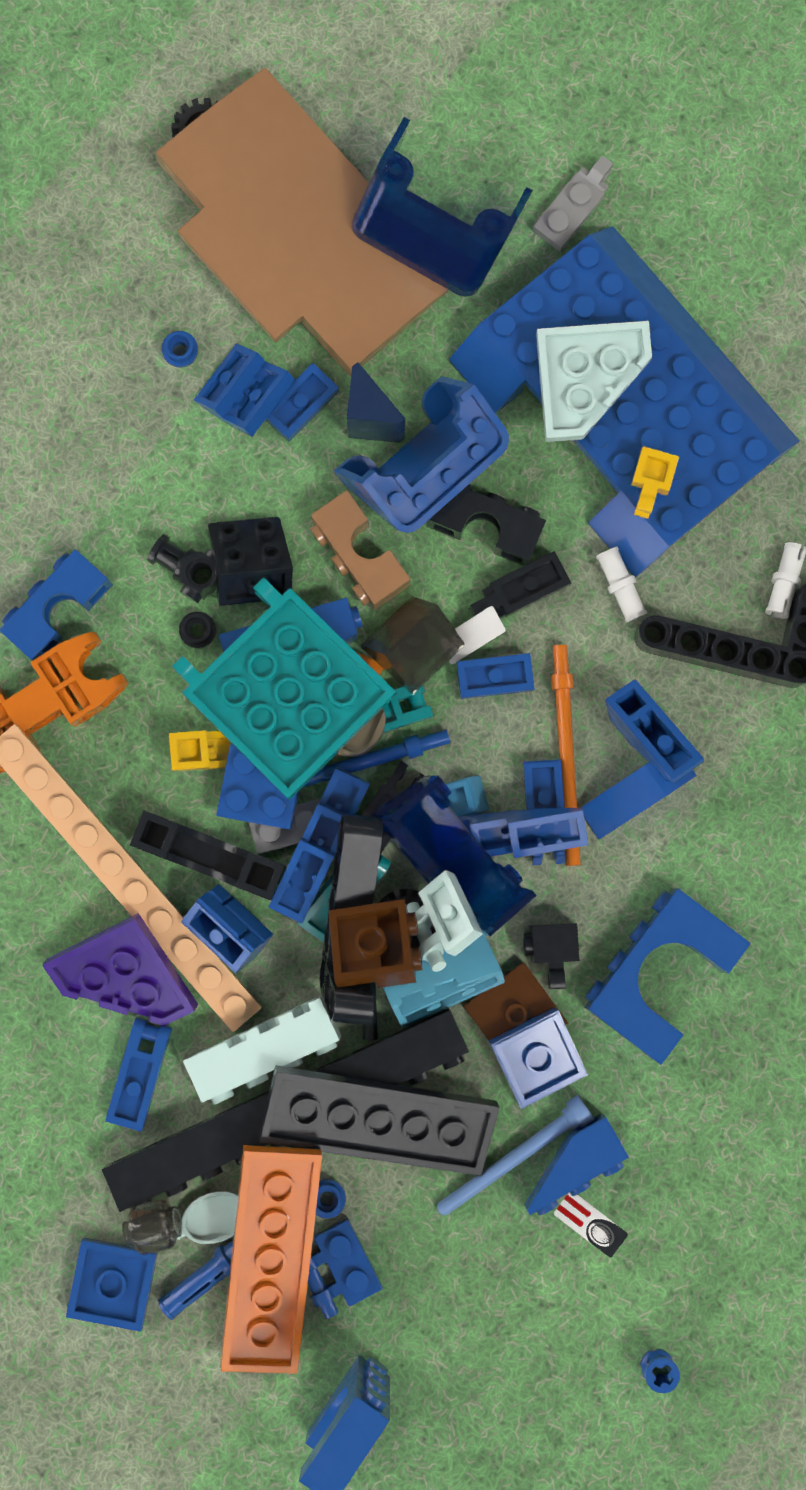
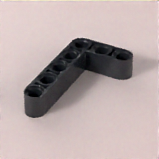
M806 584L794 593L782 645L672 618L652 615L643 620L634 633L636 646L641 651L787 688L800 687L806 683V643L798 638L797 628L798 626L806 627ZM645 627H656L661 633V641L658 643L648 641L644 635ZM681 636H692L697 643L696 651L688 652L684 650L680 643ZM718 644H726L731 648L732 659L730 661L722 660L717 655L716 647ZM755 652L762 653L767 658L768 666L766 670L759 669L754 665L752 658ZM790 661H796L802 666L803 676L801 679L795 678L790 674Z
M342 814L340 819L319 979L320 990L331 1023L370 1025L373 1017L374 994L370 983L338 988L335 984L329 910L373 904L383 834L381 817Z

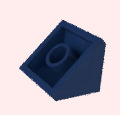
M359 362L352 366L347 410L348 438L400 443L405 439V417Z

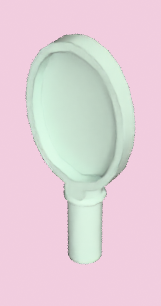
M213 1192L199 1197L185 1210L182 1222H174L173 1225L144 1234L143 1241L146 1249L148 1250L177 1239L180 1240L186 1236L193 1242L200 1244H216L233 1237L238 1195L229 1192Z

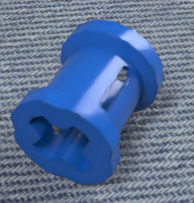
M664 1350L648 1351L640 1362L642 1375L646 1379L648 1386L657 1393L673 1391L680 1380V1372L677 1365ZM665 1366L667 1373L665 1375L658 1373L655 1376L652 1370L655 1367L662 1369Z

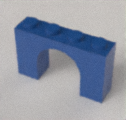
M679 888L672 889L670 893L664 890L657 897L651 907L655 910V913L647 923L644 920L638 923L629 936L633 940L632 944L625 953L619 950L607 965V968L611 970L603 983L599 980L595 981L584 997L589 1001L584 1008L660 1065L663 1064L684 1034L652 1011L640 994L638 975L647 955L661 945L679 943L692 949L722 973L729 974L751 944Z
M358 1355L307 1431L305 1444L311 1447L313 1451L301 1467L299 1482L310 1490H344L389 1423L390 1377L386 1374L388 1369L377 1359L369 1357L368 1360H365Z

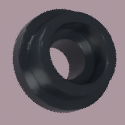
M192 612L187 614L180 622L179 634L187 646L200 649L208 646L214 640L216 626L213 619L206 613ZM200 624L204 626L205 631L203 635L195 637L191 634L194 625Z

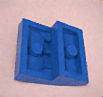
M236 343L195 397L194 401L217 418L253 437L295 379L287 370L266 362L258 352Z

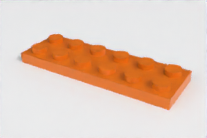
M243 1145L220 1359L221 1372L298 1373L322 1162L321 1149Z

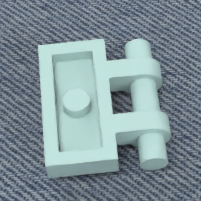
M447 870L442 872L419 892L424 904L420 907L417 902L407 905L409 913H416L419 935L416 936L420 942L421 956L424 961L429 962L434 972L446 967V962L442 956L444 950L447 954L456 956L483 934L455 874ZM432 924L436 930L434 934L430 930Z

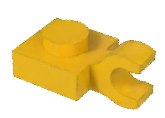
M642 447L631 484L632 486L642 488L635 508V516L648 519L657 493L668 495L679 456Z

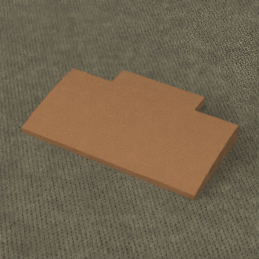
M266 68L259 71L210 107L156 152L158 164L201 210L177 230L179 237L275 343L301 322L350 377L354 364L359 362L363 367L457 284L456 279Z

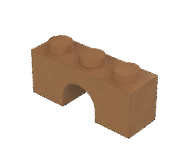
M347 490L311 514L314 525L310 528L311 533L321 547L328 544L335 556L331 558V561L342 576L349 574L356 585L352 587V590L363 606L369 603L375 611L410 587L411 579L390 550L374 559L362 558L353 550L352 544L354 539L361 532L369 528L367 517Z

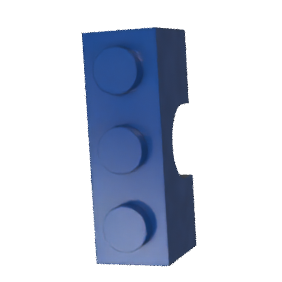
M76 549L71 554L65 553L53 566L55 571L45 581L40 580L34 584L28 592L29 598L20 608L14 607L2 620L4 625L0 628V632L32 661L58 645L63 639L50 623L51 610L58 602L74 600L89 612L113 586L110 580Z

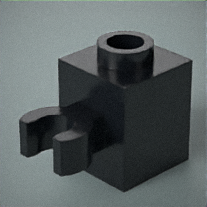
M577 923L530 925V933L523 934L524 955L531 956V962L534 964L547 963L548 988L566 989L564 962L580 961Z

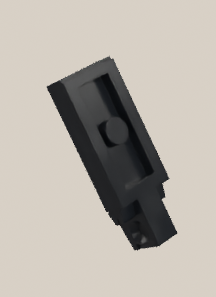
M553 551L491 582L487 588L482 590L485 598L471 604L469 610L474 617L488 607L493 606L500 619L504 616L506 618L570 586L571 581L556 552Z

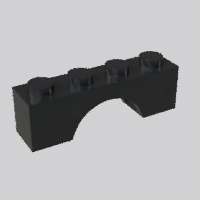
M143 810L130 843L132 847L203 873L270 901L287 869V866L145 810Z

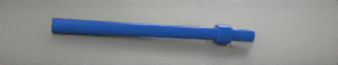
M447 729L419 738L417 734L403 738L404 742L326 765L302 788L330 780L336 767L349 773H354L407 756L409 760L423 756V751L451 743Z

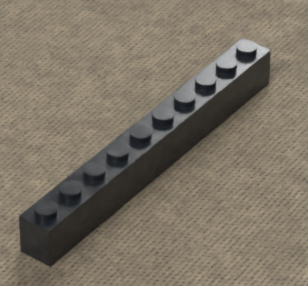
M448 1008L313 1071L396 1085L408 1080L409 1085L412 1086L430 1077L428 1071L442 1065L444 1070L463 1063L465 1060L462 1055L468 1053L469 1050L452 1012ZM269 1091L107 1164L101 1170L119 1212L128 1208L133 1213L134 1211H141L152 1205L150 1204L153 1203L152 1197L163 1192L166 1193L167 1197L176 1195L188 1188L187 1181L198 1176L201 1177L202 1181L213 1178L223 1172L222 1165L235 1160L237 1165H241L243 1145H268L260 1143L258 1135ZM270 1144L271 1147H280L278 1145Z

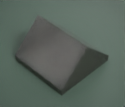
M413 596L361 644V648L412 695L465 646L464 641L437 604Z

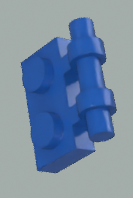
M349 1218L315 1235L314 1239L320 1250L311 1255L308 1285L313 1293L310 1298L315 1307H320L325 1319H329L339 1312L333 1301L334 1297L343 1294L350 1307L383 1289V1285ZM324 1263L328 1264L336 1280L327 1286L317 1267Z

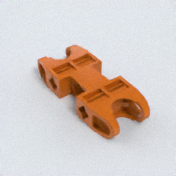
M88 632L61 642L31 661V665L40 678L8 698L3 689L0 688V736L11 726L17 724L34 745L41 750L32 736L33 733L64 714L72 726L77 727L104 710L125 690L129 682L124 674H118L108 680L105 678L91 680L85 677L83 672L84 662L91 654L90 651L102 642L96 632ZM73 695L75 696V698H76L77 701L79 702L80 706L78 705V703H77L76 700L74 699ZM0 766V773L5 772V770Z

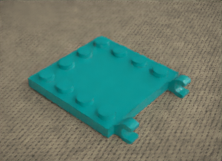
M262 578L253 589L256 591L255 594L270 607L203 673H200L184 656L179 658L172 667L189 684L182 692L183 695L290 800L397 694L291 588L281 595L265 578Z

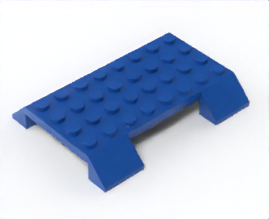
M612 226L588 235L479 323L449 358V362L466 382L472 383L477 387L496 414L522 393L524 384L542 404L536 338L537 329L649 321L652 350L650 362L589 433L581 440H573L618 493L588 524L609 549L618 546V551L627 570L636 578L658 560L669 547L767 466L774 464L798 444L800 440ZM643 446L679 456L668 495L657 493L648 519L634 515L642 488L631 485Z

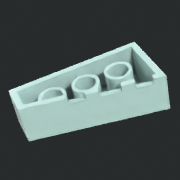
M320 995L183 1060L201 1102L203 1103L211 1099L215 1105L234 1096L232 1089L246 1083L249 1089L268 1080L267 1073L273 1071L275 1065L294 1068L303 1063L301 1058L315 1052L319 1056L336 1048V1042L340 1040L341 1033L337 1024L330 1022L323 997Z

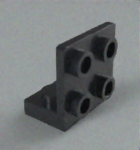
M279 517L208 524V534L217 568V600L219 606L263 602L253 589L262 578H265L281 595L289 588L292 589L293 565Z

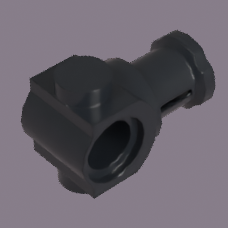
M166 534L157 539L150 550L147 562L153 565L158 563L174 573L173 580L183 585L180 590L182 595L199 604L201 599L205 600L207 595L217 590V568L212 550L207 549L203 553L191 548L185 551L170 542V537ZM200 569L212 571L211 579L205 584L194 582V575Z

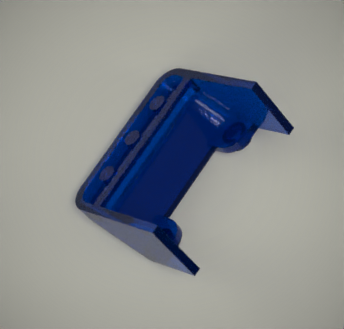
M404 117L382 155L352 220L353 232L363 242L455 294L464 297L472 296L481 288L533 190L528 187L525 188L511 216L497 209H486L478 214L472 226L407 190L413 179L414 169L409 159L398 153L410 123V119Z
M426 775L384 804L373 816L382 818L383 830L428 884L445 870L455 874L483 934L491 937L537 895L533 890L520 886L523 879L510 864L503 867L501 864L496 863L449 807L451 802L448 797L452 793L439 775Z

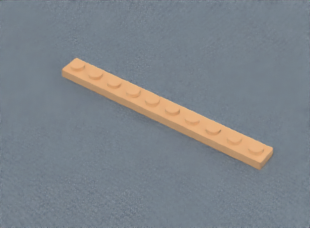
M14 724L0 736V766L131 916L137 913L140 914L169 960L230 1030L235 1032L262 1008L261 1004L229 967L181 923L184 918L182 913L21 728Z

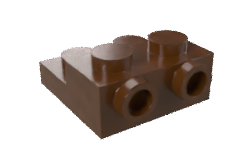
M405 899L329 910L334 980L337 988L376 982L378 988L417 982L415 971H422L423 965L420 948H413L411 936L419 935L416 913L408 912Z

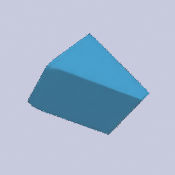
M481 776L467 777L437 786L446 819L480 814L490 810Z

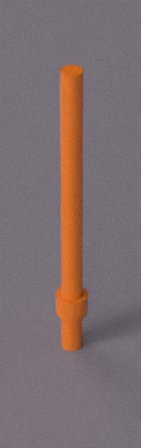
M554 645V674L551 675V688L556 693L559 759H561L564 808H577L570 690L574 689L573 674L569 673L567 645ZM580 847L565 849L566 866L581 865Z

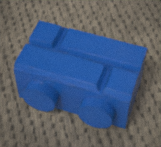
M220 884L202 895L181 922L235 973L254 960L274 935Z

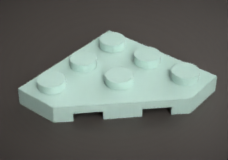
M649 321L537 329L536 338L545 442L583 439L648 365L652 358Z

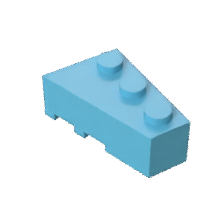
M484 932L456 956L447 954L444 950L442 955L446 962L444 969L434 972L429 962L424 961L422 958L423 970L415 971L416 983L383 987L402 1028L505 983L502 970Z

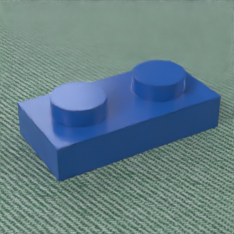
M312 363L292 383L265 420L290 442L339 392V387Z
M530 653L457 661L456 663L461 700L532 692L535 690Z

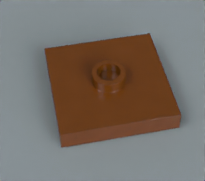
M524 962L503 976L505 983L478 994L463 1005L488 1041L556 1007ZM560 1012V1015H561V1017H562V1019H563L565 1025L568 1024L567 1020L564 1018V1016H563V1015L561 1014V1012Z

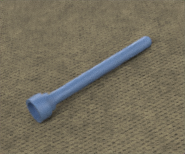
M576 1095L565 1103L567 1107L561 1110L563 1114L486 1168L482 1171L481 1176L476 1175L441 1200L437 1205L438 1212L441 1215L450 1214L569 1128L573 1127L574 1130L579 1126L584 1128L595 1120L580 1097Z

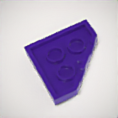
M139 913L47 958L42 965L62 996L75 1000L78 997H83L99 1002V1007L128 1015L129 1012L146 1016L150 1018L149 1022L165 1026L194 1012L198 1006L197 1001Z

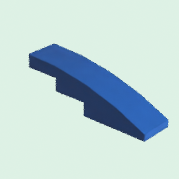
M339 767L335 768L325 792L278 885L269 908L295 921L304 922L335 858L342 814L356 815L370 782Z
M582 807L502 811L432 821L438 860L475 854L476 859L509 853H513L514 858L589 845Z

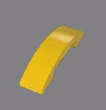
M206 730L168 734L172 771L226 768L231 742L220 731L206 732Z

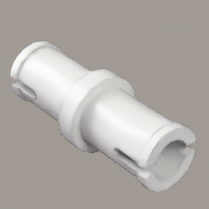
M785 543L778 572L773 573L771 580L774 586L765 611L766 614H772V617L778 619H788L795 590L800 589L802 582L799 575L806 554L805 546L801 548V544Z
M617 546L597 555L596 558L599 560L610 584L607 589L610 594L614 593L627 623L648 612L645 610L634 586V583L637 581L634 575H629Z

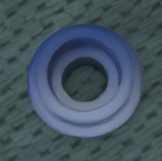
M175 331L164 339L162 354L166 362L171 366L178 368L187 367L197 358L198 345L191 334L185 331ZM178 345L187 347V351L183 355H176L174 349Z
M323 1179L319 1181L316 1215L321 1218H333L344 1209L346 1193L337 1181ZM328 1191L334 1195L335 1200L332 1204L325 1205L321 1202L320 1195L323 1192Z

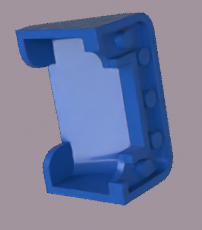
M441 376L430 385L423 394L422 409L431 423L379 469L368 457L354 455L334 470V473L349 490L395 529L405 533L414 532L419 529L507 449L509 434L505 426L477 387L472 383Z

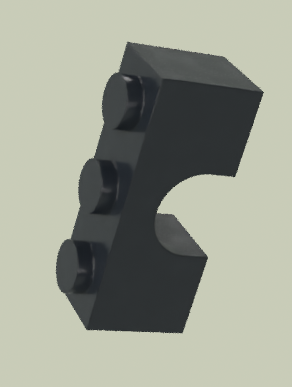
M470 484L427 521L426 527L460 540L464 529L469 523L475 520H487L496 527L499 534L494 554L522 566L529 564L546 522L545 519L540 518L541 514L538 511L526 506H520V509L506 504L507 500L500 495L491 492L483 495L473 491V486Z

